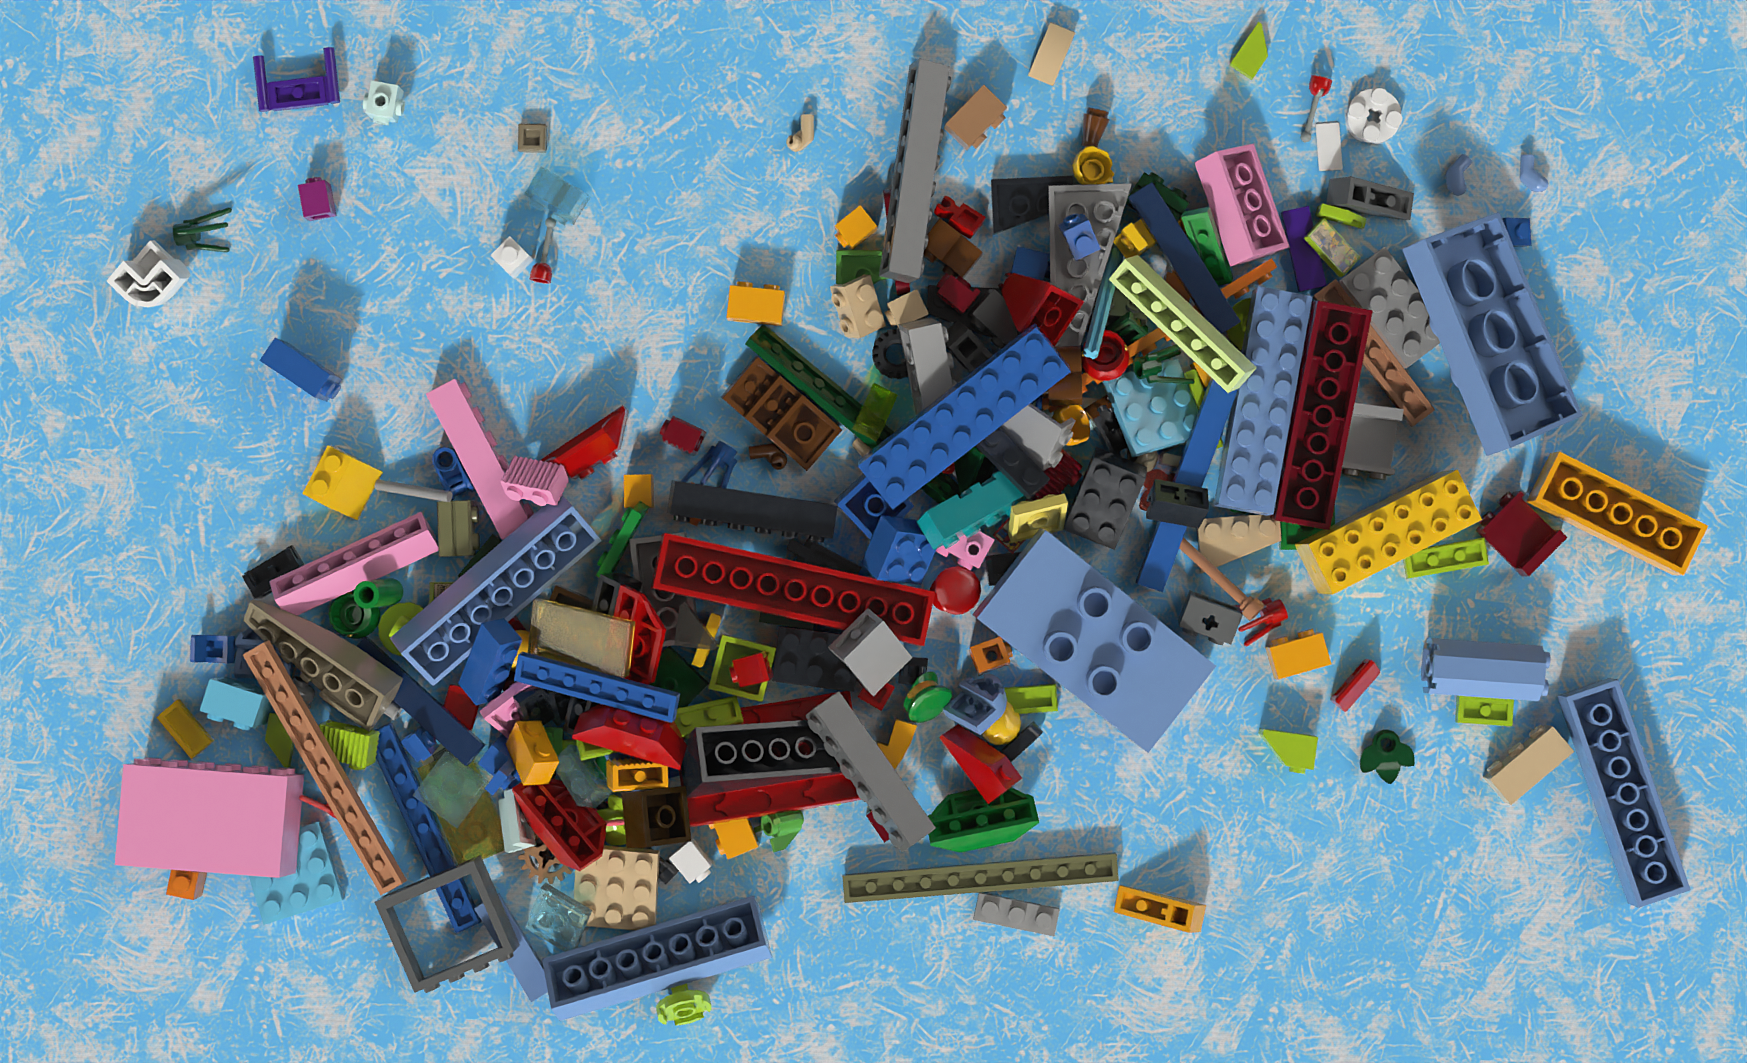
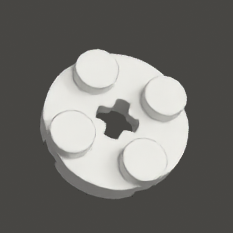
M1383 88L1367 89L1360 92L1351 100L1347 109V129L1360 142L1381 144L1389 140L1402 123L1401 107L1398 101ZM1369 110L1380 114L1378 117L1379 123L1376 124L1374 120L1370 122L1367 120V117L1370 115Z

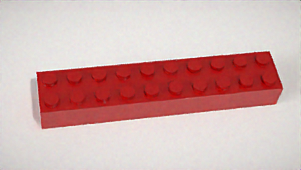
M663 533L650 588L846 630L868 608L885 622L900 642L916 646L925 645L935 597L934 591Z

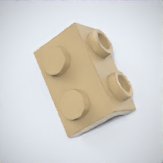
M862 275L843 285L834 284L830 286L832 302L837 309L840 319V328L846 337L862 338L886 326L870 275Z

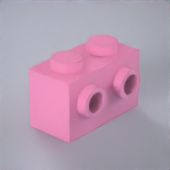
M979 531L969 538H966L965 535L959 537L960 540L945 549L944 545L936 549L937 553L945 557L949 553L959 558L957 564L971 571L973 566L979 569L995 539Z

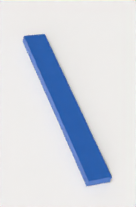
M1211 377L1173 482L1202 487L1238 389L1227 393ZM1161 521L1157 522L1136 579L1137 584L1163 592L1187 526Z
M391 722L375 729L380 732L376 752L377 762L429 876L457 865L393 723ZM463 877L436 888L456 934L482 922L474 909L476 905Z

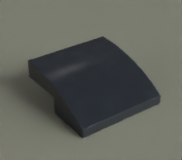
M531 686L513 696L520 721H541L545 725L552 720L559 726L565 721L571 696Z

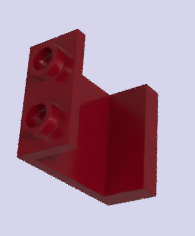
M1509 491L1499 499L1497 503L1500 506L1493 513L1488 511L1481 517L1482 520L1479 521L1481 525L1475 531L1482 538H1485V541L1521 576H1530L1568 537L1561 530H1553L1522 499L1525 495L1522 491H1515L1513 493Z

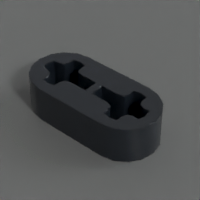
M1033 721L999 752L1012 762L1043 731Z

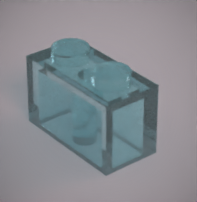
M569 745L557 756L559 763L555 771L578 806L596 808L613 793L607 787V779L595 760L591 758L581 761L577 746Z

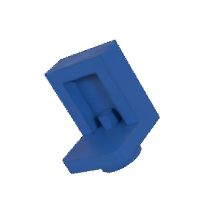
M1083 213L1071 214L1065 217L1062 223L1058 224L1075 261L1101 249L1091 224Z
M1502 218L1513 247L1532 246L1530 218Z
M191 635L190 662L234 663L235 636Z
M422 726L418 727L401 741L402 745L416 762L426 760L439 747L435 738Z

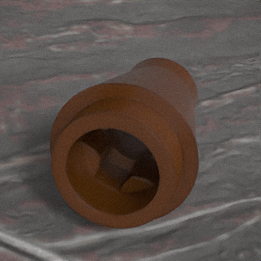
M1090 107L1087 108L1086 114L1083 113V138L1081 146L1098 147L1099 141L1110 120L1107 119L1109 112Z

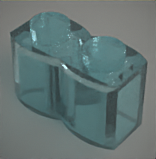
M542 166L524 193L525 196L530 198L528 201L529 205L541 212L544 208L553 212L551 218L564 226L567 221L573 225L575 224L590 199L587 193Z

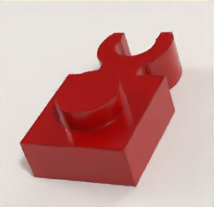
M944 196L941 204L938 203L934 210L938 217L948 218V224L969 239L979 230L986 218L964 203L960 207L957 206L955 201L949 196Z

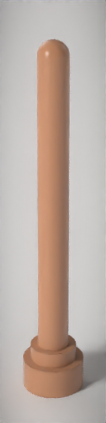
M1183 537L1179 549L1241 605L1239 608L1243 611L1244 617L1249 621L1255 618L1265 605L1258 598L1247 597Z

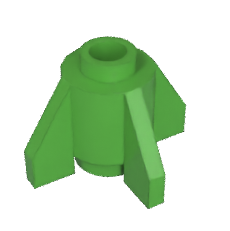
M801 810L762 816L761 825L754 827V832L764 831L767 836L775 837L770 839L773 853L784 850L801 830L804 823L803 813Z

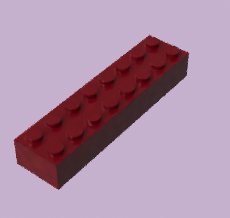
M1312 301L1274 513L1270 515V518L1273 520L1330 530L1373 310L1323 301Z

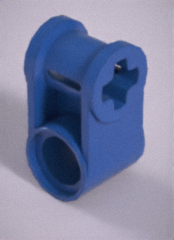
M442 447L434 452L432 457L433 465L440 478L443 490L452 492V500L455 499V496L468 490L471 492L476 490L454 448ZM444 452H449L453 456V463L449 467H444L441 464L440 458ZM463 482L462 484H460V485H458V486H456V487H453L454 485Z

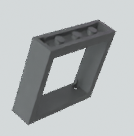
M481 855L383 895L374 902L414 993L423 989L425 993L433 991L440 987V982L447 979L450 983L455 982L465 976L464 972L473 969L474 973L489 967L488 962L498 959L499 962L506 961L514 956L513 952L520 946ZM471 874L502 946L424 978L393 906Z

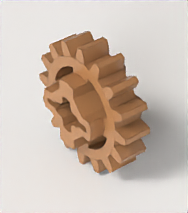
M534 832L535 841H536L539 837H538V835ZM537 843L535 846L522 849L525 853L519 855L518 859L525 860L526 863L521 869L526 870L529 868L531 872L528 877L531 879L535 875L539 876L538 883L540 884L545 878H548L549 884H553L556 876L560 881H563L565 879L563 872L568 874L573 872V869L566 865H563L559 870L549 872L553 864L561 863L555 856L546 863V854L543 851L548 849L545 844ZM531 856L536 858L539 867L533 863Z

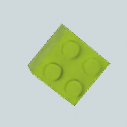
M723 634L708 689L763 702L769 681L740 687L738 682L733 683L729 667L733 666L732 660L766 650L772 670L776 647Z

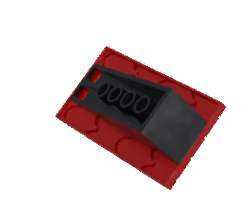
M850 691L840 692L853 710ZM836 693L742 707L740 710L743 724L695 727L686 737H683L687 744V749L679 770L681 786H686L690 827L861 800L856 792L857 788L850 779H847L842 774L840 764L834 756H831L826 751L823 740L817 733L811 730L806 715L811 710Z

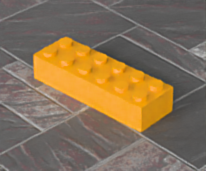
M1560 451L1549 454L1526 501L1671 575L1685 574L1708 528V525Z

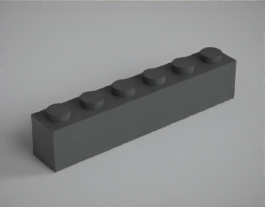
M840 692L822 702L806 715L811 730L821 737L826 751L835 757L840 764L842 774L852 781L857 788L856 792L859 798L869 805L873 811L874 819L878 824L883 825L889 834V840L896 848L903 852L936 829Z

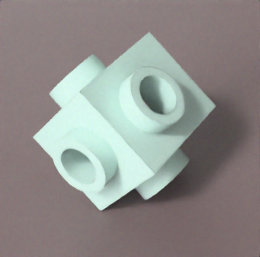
M371 81L369 93H366L363 99V109L366 110L365 113L370 118H373L372 122L381 125H389V122L398 123L399 116H403L405 110V100L402 99L404 91L398 85Z

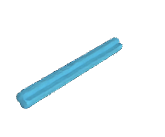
M1116 248L1111 249L1083 351L1085 357H1091L1092 359L1098 357L1115 290V285L1109 278L1120 266L1123 258L1122 253Z

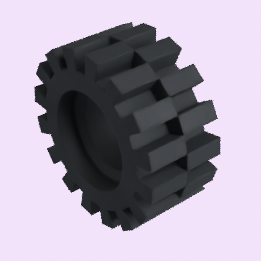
M887 330L874 343L872 350L874 365L882 375L890 379L908 377L906 361L895 365L890 363L886 357V351L892 344L902 345L900 330Z

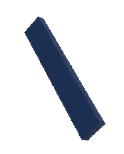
M1151 182L1130 195L1128 200L1201 315L1221 334L1241 322L1154 184Z
M364 637L356 647L403 678L393 700L462 764L468 766L486 744L371 639Z

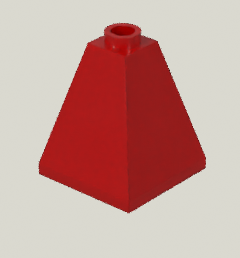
M1012 273L1005 280L1004 287L1001 290L1017 330L1022 333L1036 323L1054 347L1085 302L1049 282L1017 273Z

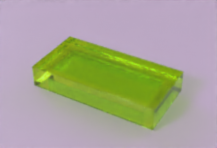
M873 383L852 429L877 441L898 395Z

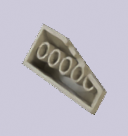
M255 599L250 601L243 621L263 641L269 640L271 644H274L281 654L280 657L287 664L292 662L302 672L300 677L306 683L311 681L321 691L318 695L324 701L370 732L396 697L403 678L335 633L280 608Z

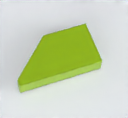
M1260 22L1257 23L1229 65L1250 80L1254 78L1268 57L1263 27Z
M1323 203L1317 206L1315 216L1318 218H1325L1329 221L1359 229L1365 227L1367 220L1349 210Z
M269 713L265 741L281 764L289 768L291 766L294 743L277 714Z

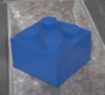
M864 473L834 500L838 507L870 540L881 515L903 518L914 507L907 498L892 509Z
M881 515L861 562L877 580L922 584L936 549L933 550L916 523L918 520Z

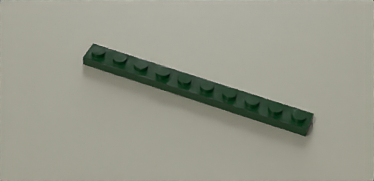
M762 324L745 343V345L870 448H875L894 433L891 428L766 325ZM942 472L920 488L938 504L955 495H958L961 499L958 484Z

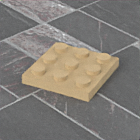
M604 845L601 858L581 871L575 870L573 925L635 931L656 925L660 850L627 849V847Z

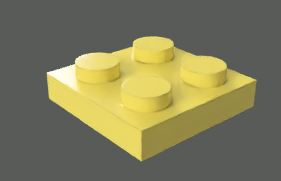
M1065 493L1060 495L1051 494L1039 500L1031 502L1022 501L1015 506H1011L1008 530L1011 543L1033 538L1040 528L1049 533L1062 531L1068 505Z

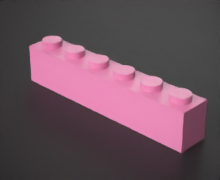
M453 379L426 393V396L501 539L504 540L529 519L534 512L529 503L524 505L522 499L515 501L505 494L501 480L509 464L504 455L499 456L494 446L498 445L492 432L490 430L486 432L481 422L485 421L484 416L478 406H472L469 400L472 394L467 384Z
M419 512L269 582L274 600L280 609L298 616L354 590L362 581L376 580L439 551V546L432 528L423 513Z

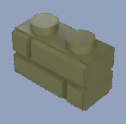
M471 500L438 501L439 557L474 556L475 550L480 549L479 533H475L474 523L479 522L478 506H474V501Z

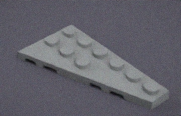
M1132 183L1049 186L1050 282L1085 301L1055 347L1081 346ZM1083 213L1089 220L1101 249L1075 261L1058 224L1062 223L1063 219L1071 214Z

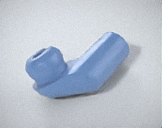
M1462 154L1448 168L1445 174L1447 187L1456 196L1463 195L1467 190L1463 172L1472 164V160L1465 154Z
M1521 155L1520 181L1533 192L1545 191L1548 187V180L1534 170L1535 156Z

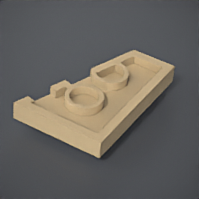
M1270 515L1204 518L1201 526L1197 528L1198 551L1215 567L1221 566L1280 542V521L1271 519Z

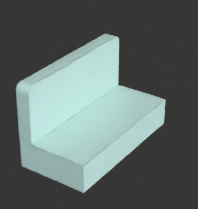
M512 789L504 791L505 798L500 799L498 804L505 852L512 853L535 846L534 831L528 825Z

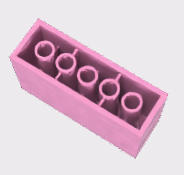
M135 758L134 763L123 764L115 865L275 878L295 874L302 800L299 799V796L303 795L304 774L295 773V768L285 767L268 771V766L258 765L241 769L242 764L225 763V765H215V762L204 761L188 763V760L171 759V761H161V758Z

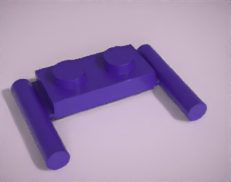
M334 47L323 48L326 76L269 83L266 80L264 56H253L259 112H268L270 110L282 111L329 105L328 103H340Z

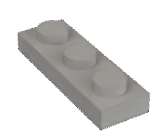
M978 892L973 920L1055 936L1060 909Z

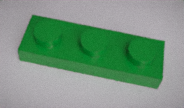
M1210 207L1184 211L1181 218L1189 241L1218 286L1232 283L1233 275Z
M640 501L634 508L630 506L627 508L621 521L625 522L622 529L619 530L617 528L609 541L612 544L610 551L607 552L605 550L597 563L600 566L596 574L597 577H600V574H611L615 571L630 543L629 539L633 538L649 509L648 505Z

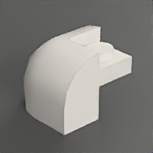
M150 240L133 261H123L107 279V282L134 306L155 307L171 299L189 279L190 272L179 259H174L155 240Z

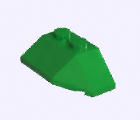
M1012 787L989 804L978 789L948 794L932 814L928 815L936 827L928 835L931 846L956 852H965L1013 842L1039 824L1034 797Z

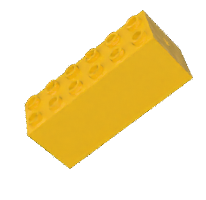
M1458 469L1441 471L1330 527V530L1324 529L1296 543L1295 546L1317 592L1320 594H1335L1481 521L1482 518Z

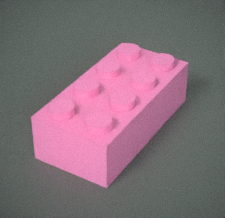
M1254 143L1216 151L1194 162L1230 266L1265 258L1289 247Z

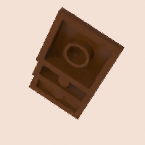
M758 356L753 358L721 396L724 401L806 471L809 470L842 431L838 425Z

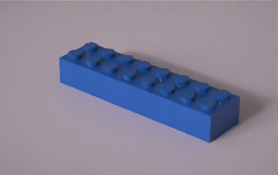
M1034 323L859 459L858 467L889 506L894 509L1071 372L1070 366L1037 324Z

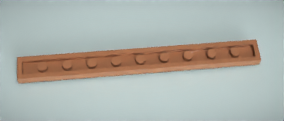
M269 640L263 642L243 654L380 895L406 882V877Z

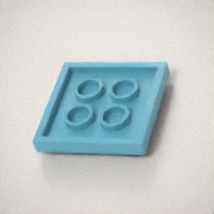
M1178 359L1163 362L1162 371L1157 374V376L1185 378ZM1134 371L1124 373L1116 379L1102 382L1108 398L1114 407V413L1132 458L1188 441L1199 411L1188 384L1162 382L1148 384L1146 378L1138 379Z
M321 821L300 827L295 874L280 878L249 876L263 925L344 900Z

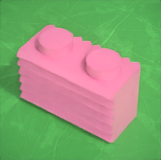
M516 455L513 457L501 480L504 492L510 499L520 501L521 499L531 500L540 506H545L546 504L558 505L564 488H566L569 482L563 465L528 459L526 457L523 458L521 456L518 457Z

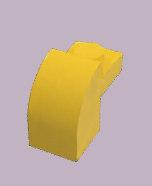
M1141 219L1134 224L1131 222L1123 228L1121 234L1115 237L1114 244L1125 259L1136 255L1140 256L1156 245Z

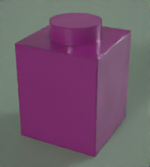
M321 177L306 179L305 184L298 185L304 218L314 221L337 216L330 183L322 180Z

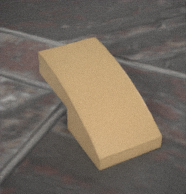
M1050 22L1028 76L1053 86L1076 32Z

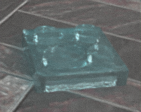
M447 750L413 796L451 825L458 828L486 791L484 788L489 781L469 766L462 764Z
M545 883L539 890L525 928L566 952L578 948L592 910Z

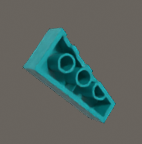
M998 471L981 485L978 482L960 495L961 499L958 495H955L926 511L916 523L933 550L943 545L947 549L960 540L959 537L965 535L966 538H969L979 532L981 526L985 524L987 527L995 525L1002 519L1001 516L1005 514L1010 517L1011 506H1015L1027 498L1001 471Z

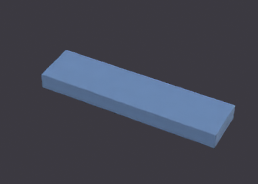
M498 893L520 944L513 952L514 956L506 960L529 1000L533 1002L548 992L543 964L500 893ZM484 904L478 905L474 908L497 947L502 946Z

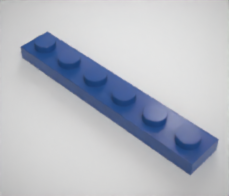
M526 652L518 654L514 681L671 723L676 719L680 697L678 692Z

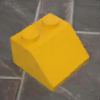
M328 445L302 494L328 508L358 520L375 489L376 480L381 478L383 472L337 447Z

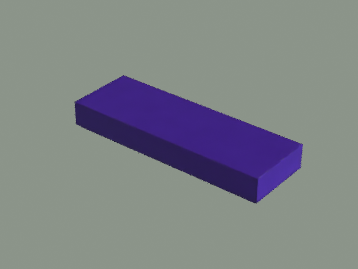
M1309 206L1282 211L1281 217L1289 244L1288 248L1298 292L1327 286L1321 258L1304 239L1314 227Z

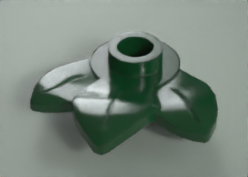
M1388 729L1378 731L1372 739V744L1366 747L1360 756L1361 772L1367 773L1376 770L1379 777L1388 784H1392L1395 781L1401 766L1411 767L1415 764L1414 753L1410 746L1401 743L1398 735ZM1384 738L1390 740V745L1387 748H1383L1381 745V741Z

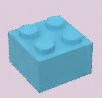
M228 677L209 679L199 711L208 713L207 718L218 722L230 720L234 722V727L250 730V728L257 729V726L267 724L272 705L262 688Z

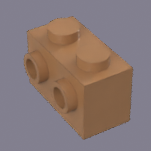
M983 85L945 124L944 129L966 151L971 146L977 149L987 138L984 133L991 126L996 129L1006 119L1003 114L1007 107Z

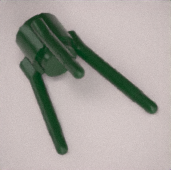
M230 207L195 219L184 220L183 224H175L173 226V238L176 245H185L187 250L199 249L229 252L230 249L228 247L196 243V241L201 239V232L228 227L227 222L198 226L197 224L231 213L232 209Z
M1177 344L1134 359L1133 368L1138 379L1146 378L1148 384L1155 382L1194 384L1195 382L1194 379L1157 376L1162 371L1161 361L1181 354V350H1178L1181 348Z

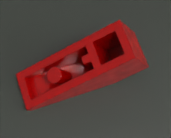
M766 650L732 660L733 666L729 667L733 683L738 682L740 687L766 682L773 678Z
M957 724L939 737L988 804L1022 779L1021 775L1004 754L961 725Z

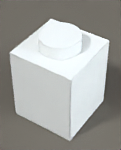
M511 236L491 254L492 258L514 279L533 261L528 253Z
M691 838V842L685 843L669 857L689 884L695 879L700 883L711 873L709 868L713 864L693 838Z

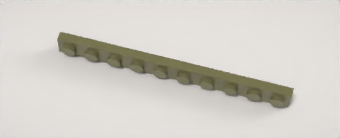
M1116 852L842 874L844 903L1119 881Z

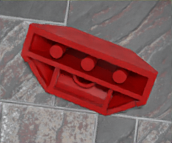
M622 405L542 458L541 461L563 465L568 478L577 479L579 477L583 480L595 472L593 467L601 462L606 465L618 457L616 452L622 446L628 410Z
M620 585L601 672L649 685L655 682L666 628L645 594L626 585Z
M598 704L581 713L572 735V739L678 770L681 768L687 749V744L675 721L671 723L603 704Z
M551 778L549 784L523 785L521 782L512 788V792L528 825L561 864L581 871L602 857L607 823L574 784Z

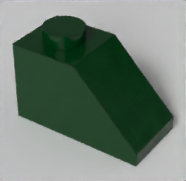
M976 446L954 462L960 495L978 482L981 485L991 478L995 469V465Z

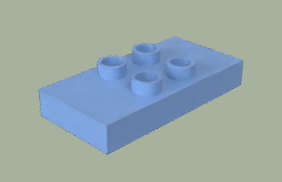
M1499 212L1425 238L1402 249L1430 316V327L1439 338L1450 365L1452 381L1461 392L1486 456L1512 448L1583 416Z
M1041 528L972 614L1147 753L1150 752L1216 667V665L1048 531Z

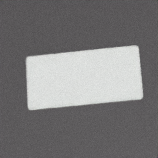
M1339 123L1316 124L1319 171L1342 170Z

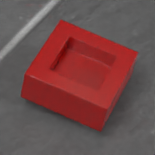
M886 683L874 696L865 688H862L858 698L882 711L895 687Z

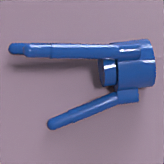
M718 441L716 446H711L707 454L687 473L681 482H687L710 459L712 464L700 480V484L704 485L717 466L724 469L727 465L721 488H727L732 470L737 463V460L734 458L737 451L726 443Z

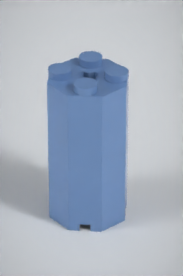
M1439 638L1426 639V643H1430V648H1424L1422 652L1421 680L1427 681L1428 687H1423V693L1539 701L1541 696H1547L1549 683L1548 680H1545L1546 668L1548 669L1550 666L1551 657L1549 652H1544L1543 646Z

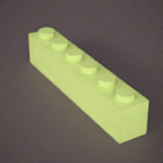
M1138 255L1126 258L1109 278L1128 299L1227 393L1240 388L1256 370L1257 367Z

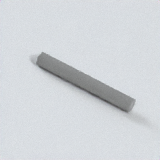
M380 479L375 482V489L379 491L444 502L452 500L451 491Z

